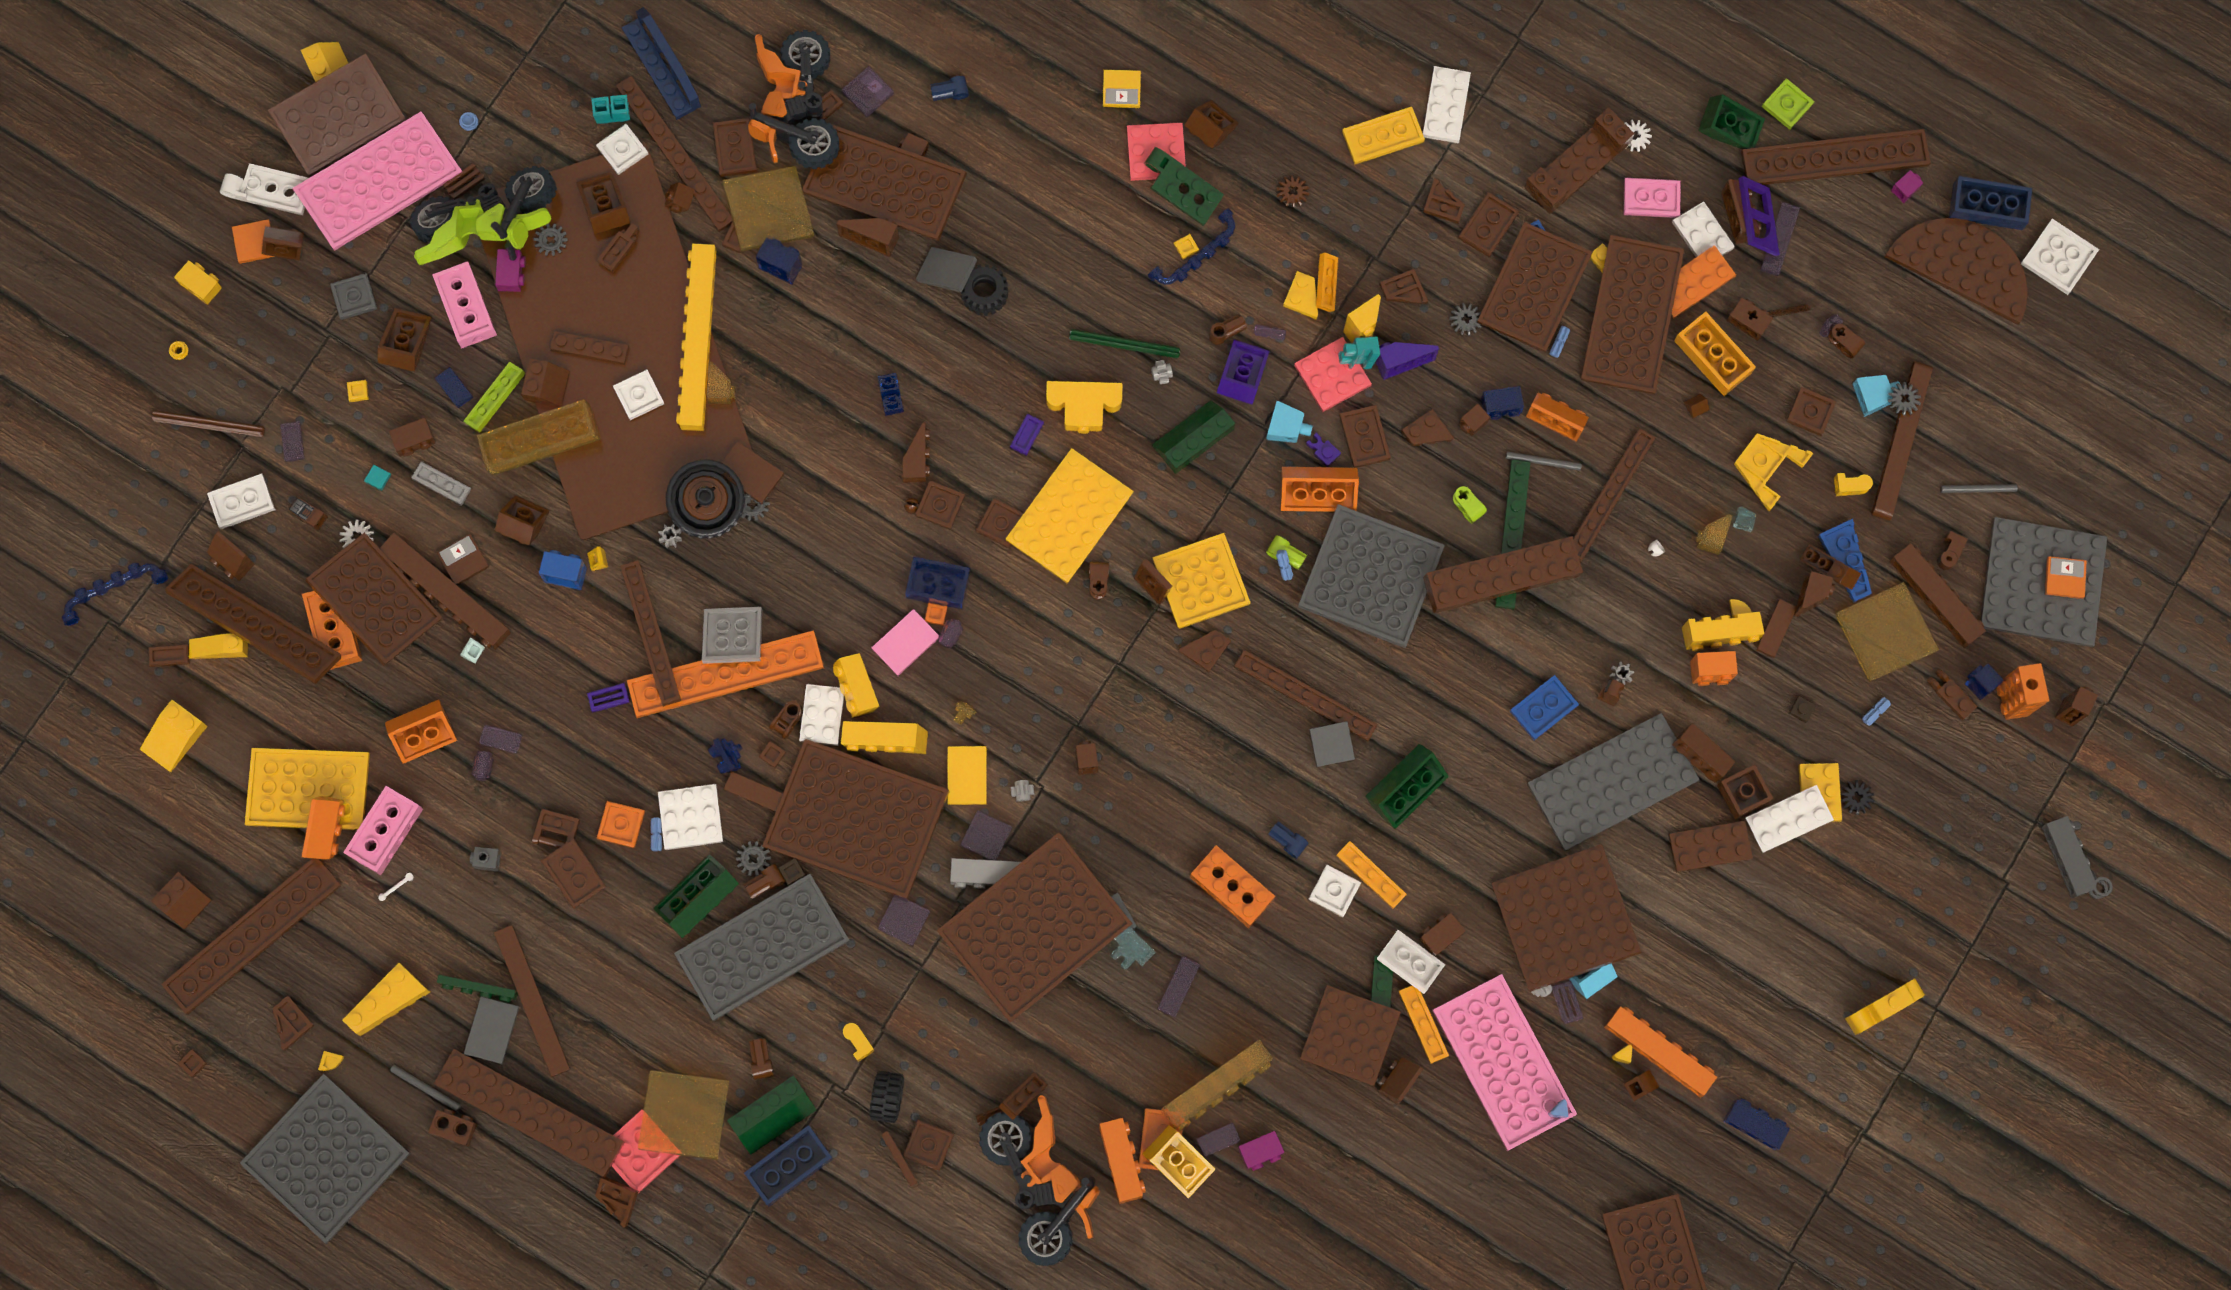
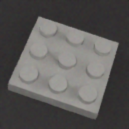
M762 607L704 609L703 664L761 661Z

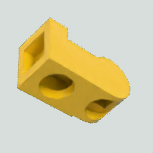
M1837 473L1834 477L1836 496L1865 494L1873 485L1872 478L1865 474L1856 478H1845V473Z
M849 1023L844 1026L843 1035L856 1048L857 1052L853 1055L858 1062L874 1052L873 1047L858 1025Z

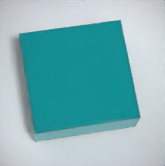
M373 465L364 482L382 491L391 474Z

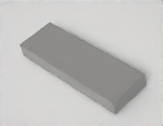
M420 462L411 477L418 483L461 506L471 491L470 487L423 462Z

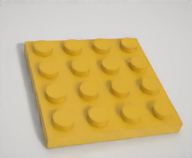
M1224 533L1152 558L1155 568L1172 585L1167 595V600L1178 629L1250 605L1249 597Z

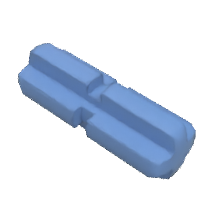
M1561 326L1551 348V356L1559 357L1569 335V328Z
M1278 550L1276 557L1282 579L1291 580L1293 573L1287 551Z
M1882 697L1873 706L1874 709L1871 708L1862 717L1863 722L1868 726L1872 725L1880 717L1879 714H1883L1891 706L1890 701Z
M651 818L652 851L662 850V836L660 835L662 833L661 818Z

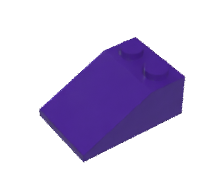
M1233 340L1217 393L1252 405L1269 351Z
M1387 342L1379 346L1380 355L1375 362L1383 380L1435 361L1439 348L1436 345L1400 342L1390 344Z

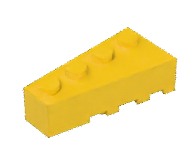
M1760 612L1736 614L1734 618L1724 615L1715 618V620H1711V617H1705L1695 622V619H1688L1682 627L1686 650L1692 649V651H1700L1704 649L1703 647L1711 646L1712 649L1722 647V644L1729 643L1730 646L1741 644V641L1748 640L1749 643L1757 642L1764 635Z
M843 721L841 744L849 751L865 749L869 752H877L879 750L892 753L926 754L928 731L914 723Z
M398 963L342 1021L357 1035L362 1036L383 1023L384 1020L394 1016L408 1005L410 1006L416 1000L431 992L402 964Z

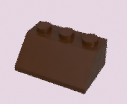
M1729 179L1721 195L1735 244L1748 242L1739 180ZM1748 189L1750 205L1752 208L1756 209L1755 205H1752L1751 202L1752 192L1750 189ZM1753 219L1755 237L1758 238L1761 233V225L1757 220Z

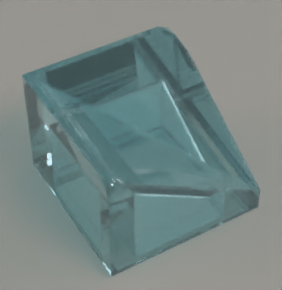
M1740 506L1737 509L1732 527L1751 532L1754 528L1756 514Z

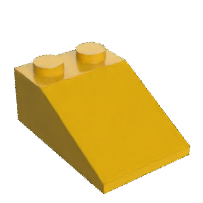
M171 700L157 718L140 750L172 772L208 726Z
M1170 1125L1142 1153L1187 1198L1215 1170Z

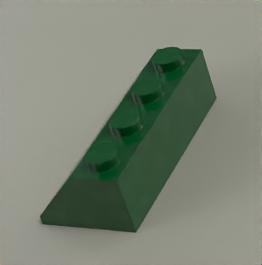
M1210 400L1153 443L1152 447L1176 474L1232 432L1235 428V422L1222 407Z
M1418 744L1365 797L1373 809L1392 828L1396 829L1449 776L1434 753Z
M709 854L653 909L683 938L714 907L718 906L721 900L731 893L739 883Z
M793 1075L727 1121L749 1154L752 1155L817 1110Z

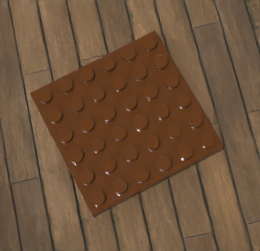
M1602 844L1492 883L1530 992L1642 953Z

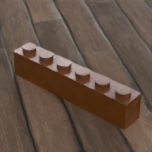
M1909 544L1889 562L1965 649L1986 632L1984 624L1971 614V609L1966 604H1963L1959 600V595L1946 585V580L1941 575H1938L1934 571L1933 565L1921 556V551L1916 546Z

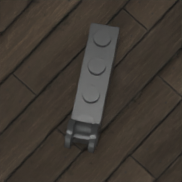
M2068 816L2041 827L2071 899L2089 893L2092 898L2101 899L2112 892L2113 886L2108 878H2097L2095 874H2092L2090 861L2082 851V842L2077 838L2074 832V823L2072 820H2069ZM2097 883H2100L2103 886V893H2100L2097 890Z

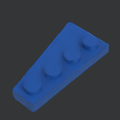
M1853 519L1819 534L1818 538L1827 554L1862 573L1852 590L1845 587L1853 603L1871 595L1872 592L1867 572L1864 569L1862 553H1860Z

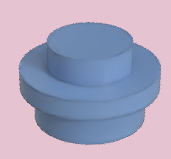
M471 112L464 113L459 120L460 126L466 131L474 130L478 126L477 116Z

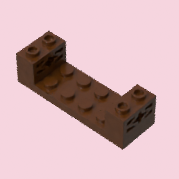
M1608 108L1595 119L1594 125L1589 131L1545 169L1540 167L1527 179L1524 189L1551 214L1629 146L1635 133Z

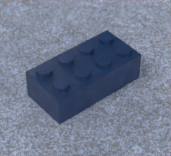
M1958 176L1952 187L1949 218L2023 230L2029 223L2032 188Z
M808 1125L744 1172V1174L769 1207L832 1161L833 1158Z

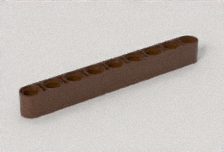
M1916 361L1911 366L1906 385L1909 388L1910 384H1912V391L1918 389L1915 395L1921 396V398L1916 399L1921 404H1915L1918 410L1915 411L1912 408L1911 415L1908 411H1906L1905 415H1902V410L1898 413L1872 507V516L1888 521L1893 516L1933 366ZM1907 394L1904 395L1902 398L1903 403L1905 401L1909 402L1907 399L1909 396Z

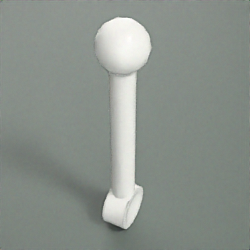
M407 873L403 880L387 892L379 894V900L384 901L386 896L407 881H412L414 878L413 874Z

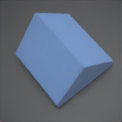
M1565 1099L1561 1100L1548 1115L1556 1118L1569 1117L1567 1101Z

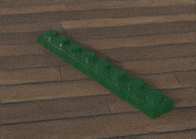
M1511 460L1501 554L1519 550L1522 546L1531 462ZM1516 593L1497 597L1495 607L1514 610Z

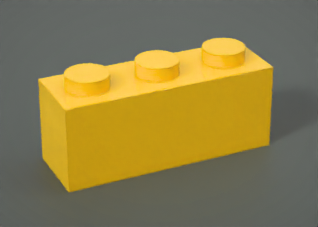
M860 653L839 658L833 664V672L838 677L840 691L845 696L846 707L851 713L852 718L874 712L879 707Z

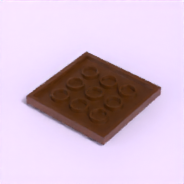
M1327 985L1300 1059L1375 1087L1401 1012Z

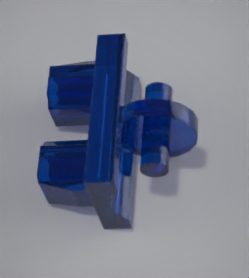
M725 738L715 739L713 741L714 744L708 751L713 758H717L720 755L724 761L717 764L720 773L725 774L741 769L737 759L741 758L739 751L743 748L741 744L735 745L732 740L727 743Z

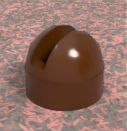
M908 498L904 503L906 512L910 514L917 512L919 507L918 500ZM909 502V503H913V504H917V505H916V506L907 505V503Z

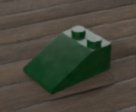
M1722 94L1709 98L1698 131L1714 140L1740 149H1750L1756 147L1765 118Z

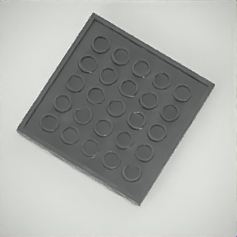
M1338 504L1298 607L1406 648L1427 593L1423 577L1426 573L1435 571L1445 545Z
M1994 517L1980 617L1984 628L2094 647L2107 537ZM2047 557L2087 561L2085 598L2045 595Z
M323 1074L249 1152L240 1164L316 1236L327 1244L405 1161L410 1153L328 1076Z

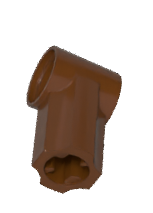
M1238 314L1222 323H1215L1210 330V341L1215 345H1220L1226 339L1246 330L1245 320ZM1219 331V332H1221L1223 335H1222V336H1216V335L1214 334V332Z
M774 864L743 885L750 897L754 899L769 889L773 890L785 883V879L777 865Z
M766 1038L749 1041L753 1079L774 1076Z

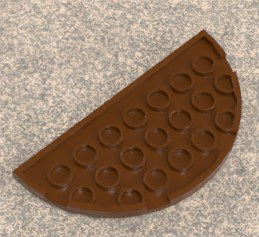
M1941 218L1926 221L1903 233L1885 255V258L2017 325L2022 321L2028 297L2023 267L2012 248L1999 235L1985 226L1958 218Z

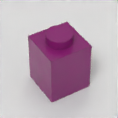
M1910 170L1895 183L1890 191L1905 203L1920 189L1923 182L1918 174Z

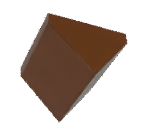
M1701 394L1684 402L1693 419L1710 410L1707 398Z

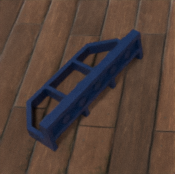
M643 7L636 11L638 19L623 26L622 30L674 117L678 120L701 107L699 98L685 70L651 14ZM642 23H645V25L647 26L648 30L650 31V33H651V35H652V37H653V41H654L655 46L653 45V43H652V41L650 40L649 36L647 35V33L645 32L644 28L642 27V25H641ZM660 53H663L667 59L671 73L659 55ZM679 79L689 99V103L685 98L684 94L682 93L681 89L679 88L678 84L676 83V80Z

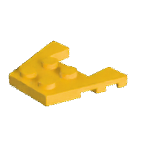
M1757 433L1734 465L1766 509L1770 511L1781 496L1765 485L1785 457L1803 468L1813 453L1808 450L1798 449V447L1793 445L1789 446L1780 443L1778 440Z

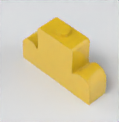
M1047 381V406L1052 411H1060L1063 407L1065 408V430L1078 431V433L1082 434L1089 433V431H1102L1103 409L1114 413L1121 408L1122 383Z
M1914 978L1845 1019L1853 1033L1857 1035L1925 996Z

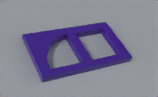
M1744 176L1738 178L1748 244L1774 256L1780 255L1770 188ZM1748 189L1762 195L1764 213L1751 207ZM1753 219L1766 224L1764 238L1755 237Z

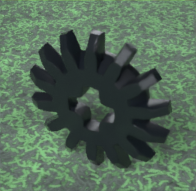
M1855 780L1854 786L1851 782H1848L1849 788L1842 787L1846 792H1840V795L1844 796L1841 802L1846 803L1843 806L1844 809L1850 807L1849 813H1852L1854 809L1856 810V815H1859V810H1862L1864 814L1866 813L1865 807L1869 810L1872 808L1868 803H1874V800L1869 798L1874 796V793L1867 792L1871 787L1869 786L1865 789V782H1862L1861 786H1859L1858 780ZM1854 792H1857L1858 795H1862V798L1860 799L1859 803H1857L1856 800L1852 799V797L1855 795Z

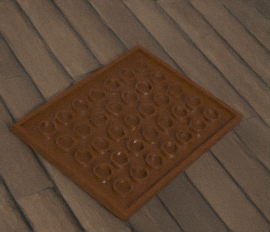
M805 739L762 847L908 900L950 791Z
M1058 832L940 927L937 932L1011 1023L1133 923Z

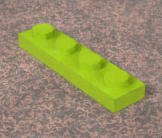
M509 362L464 419V422L480 433L526 373Z

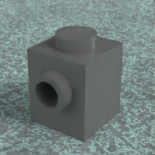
M475 847L474 852H471L470 863L475 869L499 871L501 852L499 849Z

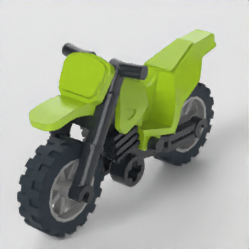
M532 166V168L526 167L522 171H517L515 176L512 175L509 178L510 181L506 183L505 196L510 203L509 209L505 208L504 202L498 196L495 186L491 183L482 185L478 191L479 196L475 198L471 196L466 200L461 198L451 200L449 197L443 198V196H438L437 198L431 197L428 201L421 202V205L415 208V212H412L410 224L418 239L430 244L415 251L414 258L417 263L423 265L463 249L469 240L470 234H476L481 240H507L505 248L508 251L509 259L512 261L516 260L515 249H521L528 238V231L542 227L551 221V215L545 207L555 197L557 186L550 172L543 167Z

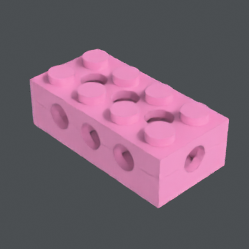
M468 261L432 274L461 349L497 336Z
M385 786L343 853L377 874L382 875L423 808ZM395 810H398V814L394 818H391V813ZM383 827H387L386 833L381 835L380 830ZM376 843L375 850L369 851L370 846Z

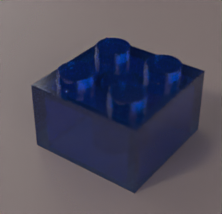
M766 237L756 255L760 270L791 285L802 268L799 251L791 246L788 248L783 246L775 238L771 240Z

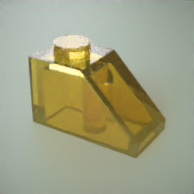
M709 362L707 388L709 404H732V398H735L736 393L735 387H732L731 380L713 362Z
M1733 515L1724 516L1706 525L1702 531L1699 530L1696 537L1698 542L1697 548L1719 555L1723 549Z

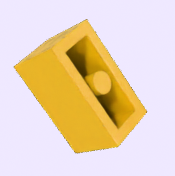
M188 260L174 278L181 286L208 305L222 289L218 283L220 280L212 273L206 274L204 272L205 269L199 263L193 264Z

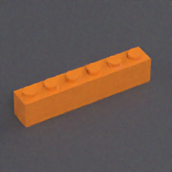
M1621 1006L1617 1008L1604 1028L1626 1044L1631 1045L1634 1050L1700 1098L1707 1093L1717 1078L1714 1075V1070L1706 1065L1704 1067L1698 1063L1699 1060L1695 1056L1685 1054L1681 1051L1682 1047L1677 1043L1667 1041L1665 1039L1666 1036L1662 1032L1652 1030L1647 1021L1642 1018L1640 1020L1633 1016L1634 1012L1629 1008H1622Z

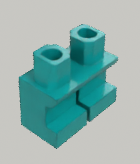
M627 95L610 96L611 104L609 103V97L591 98L593 117L597 124L630 120Z
M1378 337L1355 338L1353 343H1345L1343 351H1340L1338 354L1339 363L1349 364V369H1352L1355 364H1363V369H1371L1380 355Z

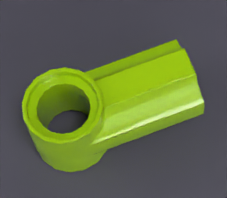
M1277 535L1266 551L1270 557L1277 560V551L1286 550L1289 564L1298 570L1307 557L1305 553L1291 546L1286 539Z

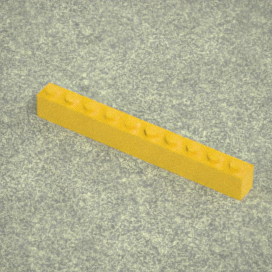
M692 244V250L688 252V261H691V268H687V279H690L689 286H686L688 304L684 306L687 322L683 323V333H686V338L682 340V351L685 352L684 358H681L680 362L683 376L679 377V387H682V394H678V406H681L680 412H677L676 422L680 425L681 430L704 431L717 253L715 245Z

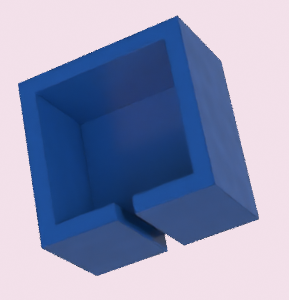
M550 550V552L544 551L539 575L543 581L582 590L587 568L583 560L580 559V556L574 554L564 556L561 555V552Z

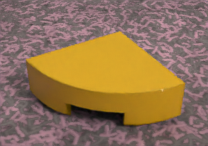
M1735 599L1729 600L1732 618L1736 614L1752 613L1751 609L1744 602Z
M324 1051L318 1070L330 1071L335 1069L343 1061L344 1056Z

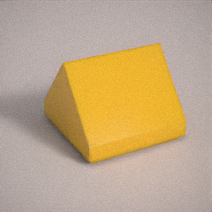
M597 546L587 553L591 571L608 568L605 550L602 547Z
M1627 1045L1612 1055V1059L1625 1064L1631 1063L1632 1046Z

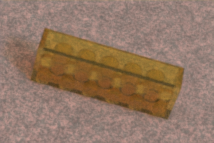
M585 399L477 435L486 470L492 475L600 440L591 405Z
M1259 1039L1164 1106L1161 1110L1163 1116L1172 1128L1182 1131L1190 1125L1192 1118L1195 1117L1197 1120L1206 1114V1108L1211 1106L1213 1109L1223 1101V1096L1227 1095L1230 1097L1238 1091L1240 1084L1243 1083L1245 1086L1254 1080L1257 1072L1261 1075L1272 1066L1270 1063L1273 1058Z

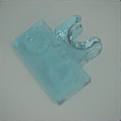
M1129 926L1115 938L1120 945L1110 956L1113 959L1124 956L1121 967L1126 970L1135 960L1143 966L1156 952Z

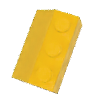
M318 42L301 50L315 82L348 64L339 42Z
M1379 294L1348 314L1343 333L1351 343H1353L1355 338L1373 337L1381 299Z

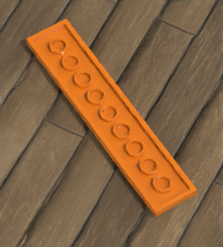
M813 630L761 644V661L703 664L701 660L672 668L681 701L664 707L660 700L653 673L627 680L636 718L823 669L824 667Z

